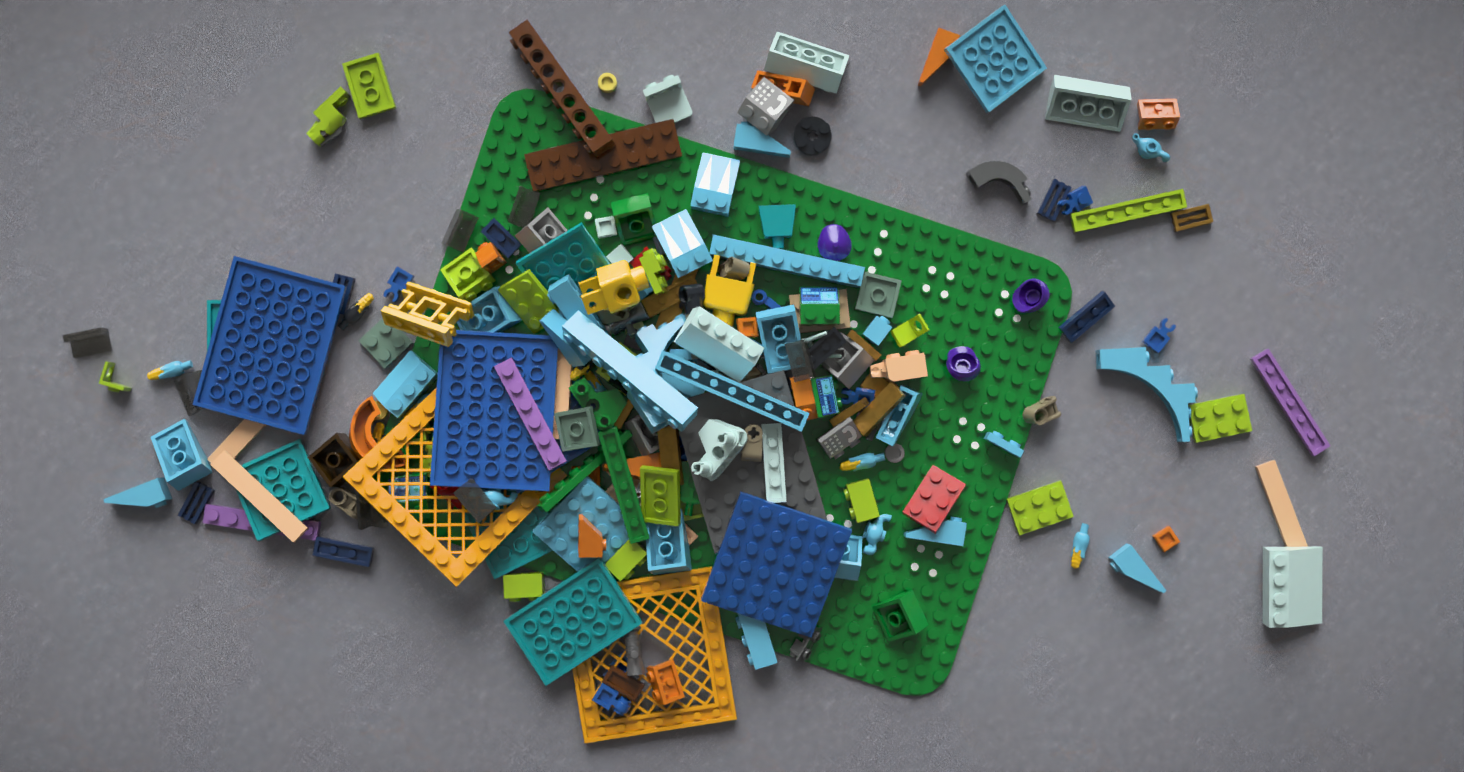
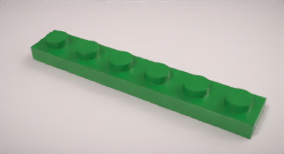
M617 426L599 431V439L630 543L633 544L650 539Z
M628 429L618 430L622 445L633 436ZM602 445L597 448L598 452L587 456L583 460L584 464L581 467L571 470L568 474L569 477L565 481H559L554 486V491L550 494L546 493L539 499L540 503L537 507L541 512L549 511L606 460Z

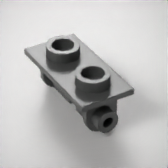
M815 627L812 637L799 634L798 636L804 640L801 642L796 639L789 650L791 651L789 655L795 658L796 661L804 662V660H807L811 655L813 644L817 643L821 637L820 632L822 628Z

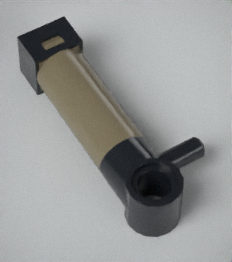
M701 284L683 285L679 288V299L681 302L679 308L684 310L686 319L693 308L700 306L704 309L705 291ZM691 353V359L688 361L710 371L716 370Z

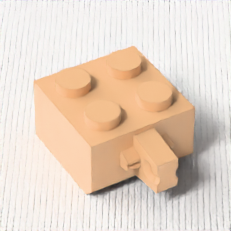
M919 350L906 352L905 356L901 357L899 353L887 355L886 359L882 360L881 363L870 366L871 377H885V380L889 383L926 377L928 373L925 354H919Z

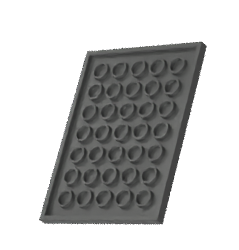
M784 370L740 382L745 386L794 406ZM710 392L687 398L698 407L697 416L682 432L679 430L690 470L692 464L699 462L706 453L698 432L709 419H718L743 430L750 424H756L761 428V424L780 422ZM781 423L786 502H779L777 504L827 520L802 432ZM752 427L748 434L753 439L759 432L755 430V427ZM763 445L761 462L741 461V449L723 473L713 481L702 477L700 474L695 475V472L691 471L714 553L719 551L740 491L766 500Z

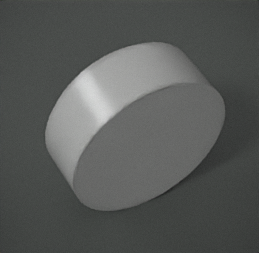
M896 443L894 446L888 445L885 449V457L890 462H900L904 457V449Z

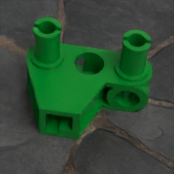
M582 377L568 387L582 408L589 407L592 403L596 405L593 412L597 429L600 431L612 428L627 404L618 389L596 393L585 377Z

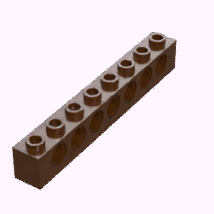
M528 19L509 32L512 39L509 41L515 50L518 48L521 50L522 54L520 57L525 64L530 63L533 67L530 71L536 79L540 78L542 80L541 86L546 94H552L554 98L551 101L557 109L561 108L564 111L562 116L567 124H573L575 127L573 132L577 138H583L585 141L583 146L589 155L593 153L597 158L615 145L614 141ZM527 43H533L531 47L525 48ZM543 57L541 62H535L537 58ZM554 72L551 77H546L547 73ZM564 87L562 92H556L557 88ZM569 102H575L574 106L566 107ZM579 117H586L583 122H577ZM592 131H595L596 135L592 138H589L588 134Z

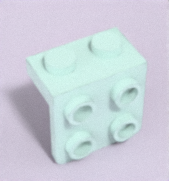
M669 75L663 79V82L658 84L653 82L645 86L646 89L643 90V93L656 123L674 119V123L692 116V109L678 75Z

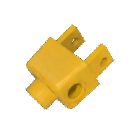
M714 255L710 275L707 274L703 305L706 309L713 310L712 315L733 327L735 315L745 316L747 314L755 285L752 284L756 263L750 262L747 281L742 282L716 276L720 256Z
M626 260L597 268L598 276L578 282L583 294L581 299L588 315L603 309L613 314L637 305L640 302L639 291L650 288L643 266L630 269L629 263ZM590 288L594 290V291L589 292V293L586 292L587 289H590ZM595 302L596 305L594 307H590L589 303Z

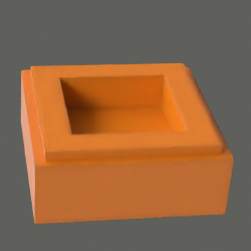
M757 317L736 319L737 331L748 338L759 336Z
M1166 526L1152 536L1164 553L1180 543L1170 526Z

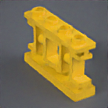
M407 282L405 284L406 290L403 289L401 291L404 301L399 306L390 304L388 307L384 306L381 310L385 325L447 347L453 343L452 336L455 337L457 335L455 323L459 319L469 321V319L474 317L470 302L411 282ZM427 308L436 311L431 317L422 315Z

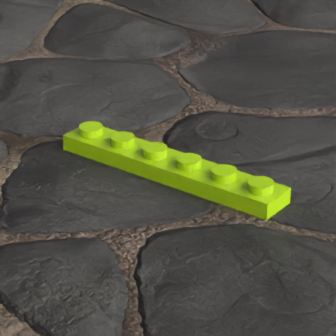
M1179 189L1071 213L1070 218L1073 231L1076 233L1187 208L1184 190Z

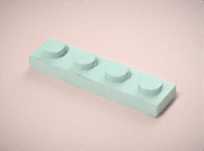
M781 423L761 424L766 500L772 503L786 502Z

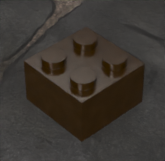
M335 433L307 457L330 488L343 485L346 482L343 476L360 461L353 452L346 433Z

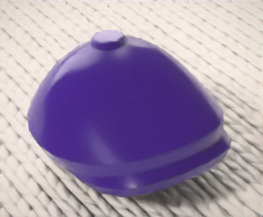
M827 225L822 229L818 239L819 253L825 259L841 261L846 258L852 249L848 233L840 225Z
M1032 278L1024 281L1014 291L1012 296L1015 309L1020 313H1031L1041 309L1049 299V288L1039 279Z
M961 346L949 350L946 366L953 378L959 381H970L979 375L981 364L972 349Z

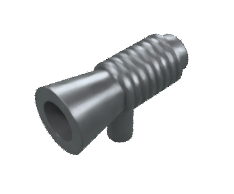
M638 303L629 311L630 314L626 320L605 325L609 335H616L623 330H627L630 338L636 337L633 324L649 319L642 303Z
M630 631L624 637L626 657L628 658L627 676L645 674L646 671L641 658L640 635L637 634V631Z

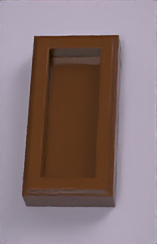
M613 664L602 680V683L634 702L645 686V683L633 676H627L626 672Z

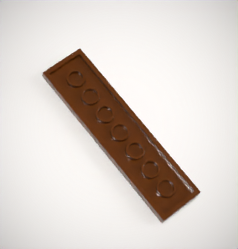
M674 119L609 134L615 145L597 158L593 153L589 155L583 146L585 144L584 140L524 154L533 192L681 158L682 153Z

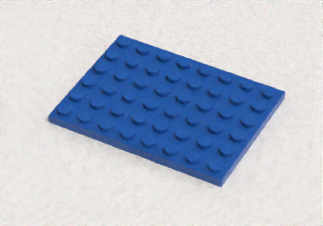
M234 256L193 405L307 435L347 286Z
M456 330L457 335L455 337L452 336L453 343L449 347L441 344L439 346L430 486L549 492L551 470L549 471L494 366L512 357L553 435L557 345L549 335Z

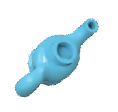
M1137 133L1132 135V140L1137 145L1138 153L1142 158L1151 159L1160 156L1163 162L1170 160V155L1162 151L1161 145L1155 139L1140 138Z
M471 488L469 496L472 498L480 496L483 501L481 505L492 510H500L499 506L513 503L518 495L511 492L509 497H505L501 493V489L485 490L483 488Z
M882 514L872 523L868 521L862 538H866L868 541V546L864 547L863 553L873 555L876 552L877 543L879 541L882 542L886 535V531L883 530V522H890L891 515Z

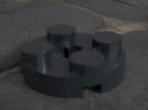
M819 117L803 118L796 125L793 135L798 149L810 156H815L825 151L832 139L830 125ZM812 131L816 132L818 138L810 141V137H807V134Z

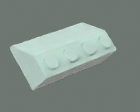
M777 32L769 50L764 70L774 74L805 79L812 86L837 94L849 55Z
M1054 75L1049 91L1045 119L1120 132L1131 102L1130 87Z
M700 306L692 309L674 340V343L738 383L755 366L764 350V347Z

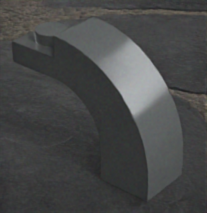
M989 161L977 165L966 173L975 190L988 182L999 181L1011 188L1021 205L1031 200L1030 190L1022 184L1028 178L1014 165L1001 161Z

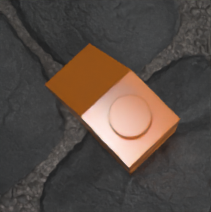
M809 374L791 377L794 407L808 412L807 420L816 419V404Z
M579 514V558L602 557L603 551H606V539H603L602 533L583 514Z

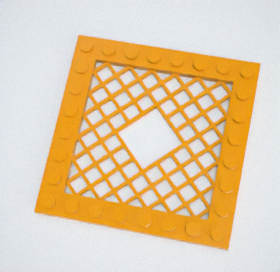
M434 389L357 462L343 478L457 587L540 503L539 499L546 493L550 494L555 489L554 486L559 481L564 480L567 475L560 468L550 474L549 492L524 491L521 495L520 493L517 495L516 500L508 508L507 505H504V509L500 510L479 509L480 496L476 498L470 496H437V486H434V496H423V486H430V482H423V472H431V469H423V458H432V455H423V445H433V441H423V431H434V428H424L435 418L436 389ZM420 432V441H411ZM406 445V455H396ZM409 445H420V455H409ZM420 458V469H409V459ZM392 459V469H381ZM395 459H406V469H394ZM380 472H392L391 482L380 483ZM394 472H406V482H394ZM409 472H420V482H408ZM376 473H377V481L373 478V476H374ZM382 486H391V495ZM394 486H406V496H394ZM408 486H420V496H408ZM504 489V496L509 497L510 495H507V490ZM408 499H420V510H408ZM423 499H434V510H422ZM437 499H448V510H437ZM451 499H462V509H451ZM465 499H476V509H465ZM396 500H406L405 508ZM490 512V523H479V513ZM493 512H503L493 522ZM410 513H420V523ZM422 513H434V523L422 524ZM437 513H448V523H437ZM451 513H462V523H451ZM465 513H476V523H465ZM462 526V537H451V527ZM465 526H476V537H465ZM479 526H489L479 536ZM424 527H434V536ZM437 527H448V537H437ZM448 540V550L439 541ZM451 540H462V551H451ZM465 540H475L465 550ZM452 554L461 555L456 559Z
M712 566L692 569L690 571L616 581L629 602L638 608L637 614L642 610L649 616L644 624L639 625L641 629L637 634L640 635L643 629H645L674 650L669 660H672L677 653L685 658L680 667L676 664L675 666L678 674L681 672L689 678L682 686V689L692 698L687 705L676 700L671 702L668 708L661 704H657L648 695L652 688V685H650L645 692L641 691L640 694L643 696L637 703L629 699L631 704L635 706L630 714L625 713V716L613 718L616 715L615 711L611 717L603 713L602 709L604 707L601 706L599 708V704L592 701L599 687L596 689L594 677L601 681L602 684L603 678L595 672L600 665L609 670L610 667L603 663L608 654L617 660L614 666L617 667L621 662L627 667V662L622 659L627 653L626 646L617 639L609 649L606 647L603 649L606 654L601 660L593 655L572 669L584 743L737 720L720 610L718 606L701 601ZM696 589L697 596L689 590ZM684 591L679 599L670 594ZM686 593L695 598L690 607L681 602ZM664 595L660 602L651 596ZM667 596L676 601L671 610L662 605ZM645 598L641 605L632 599ZM648 599L657 604L652 613L643 608ZM697 601L699 604L700 615L692 609L697 603ZM678 604L687 609L682 618L673 613ZM659 607L668 612L663 621L654 616ZM689 612L698 617L693 626L684 620ZM670 615L679 620L674 629L665 624ZM651 618L660 623L655 632L646 627ZM700 621L702 622L703 633L695 628ZM681 623L690 628L685 637L676 631ZM662 626L671 631L666 640L657 635ZM693 631L701 636L696 645L688 640ZM674 634L682 639L677 648L668 642ZM703 640L705 641L706 652L699 648ZM685 642L693 647L688 656L680 651ZM616 643L625 649L620 657L611 652ZM696 650L704 655L699 664L691 659ZM591 658L598 663L594 670ZM706 659H708L709 671L702 667ZM688 661L697 667L691 675L683 670ZM699 669L708 675L702 683L694 678ZM639 675L638 680H641L643 678L648 682L647 677L645 675ZM710 677L712 690L705 686ZM691 680L700 686L695 694L686 689ZM702 688L711 694L706 702L697 697ZM714 696V702L709 703V701ZM645 697L654 703L649 711L640 706ZM694 699L701 703L698 705L690 706ZM675 702L682 706L679 708L671 709ZM656 705H657L658 707H660L661 709H663V710H660V711H653V712H652V710L654 709V707H655ZM637 708H638L639 710H641L642 712H644V713L634 714V715H633V713L635 712V710H636Z

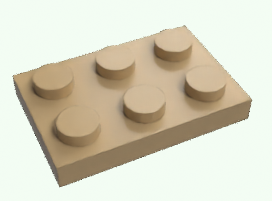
M838 290L840 303L839 325L800 326L799 294L789 295L790 305L795 307L799 332L831 330L833 327L836 329L850 328L847 290Z

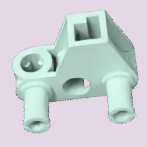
M709 419L698 432L706 453L699 462L692 464L691 471L695 472V475L700 474L702 477L708 478L710 481L717 479L747 443L748 436L745 430L718 419Z

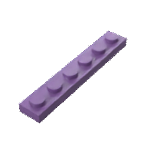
M1269 348L1250 359L1311 456H1316L1330 447L1327 439Z
M512 357L494 366L548 470L550 471L565 463L566 459Z
M205 504L203 523L253 531L244 509ZM309 519L303 521L302 523L309 529L300 538L315 541L316 536H319L321 521ZM279 532L276 534L286 536L283 532Z

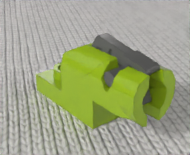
M341 86L313 112L320 121H316L306 134L320 147L342 134V126L347 120L337 110L338 107L344 106L350 97Z

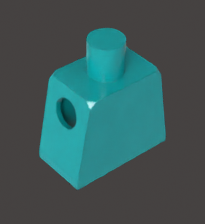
M796 204L759 206L764 239L772 238L773 248L784 249V238L792 237Z

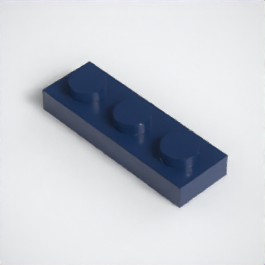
M1101 291L1058 328L1068 342L1072 343L1111 311L1115 305L1106 292Z
M316 536L312 555L370 567L374 547Z

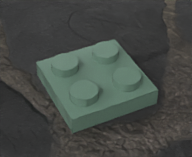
M864 271L855 310L893 318L902 280Z
M383 318L359 340L385 369L414 343L404 331L385 325Z
M592 406L554 413L562 452L600 445Z

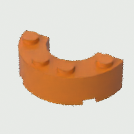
M372 396L363 401L356 409L349 428L350 444L359 460L377 444L371 434V425L380 417L381 412ZM400 450L396 455H404V453ZM392 459L381 469H392ZM395 459L394 469L406 468V459Z

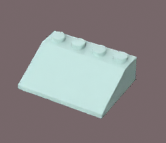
M1263 547V624L1269 628H1289L1322 623L1323 547Z

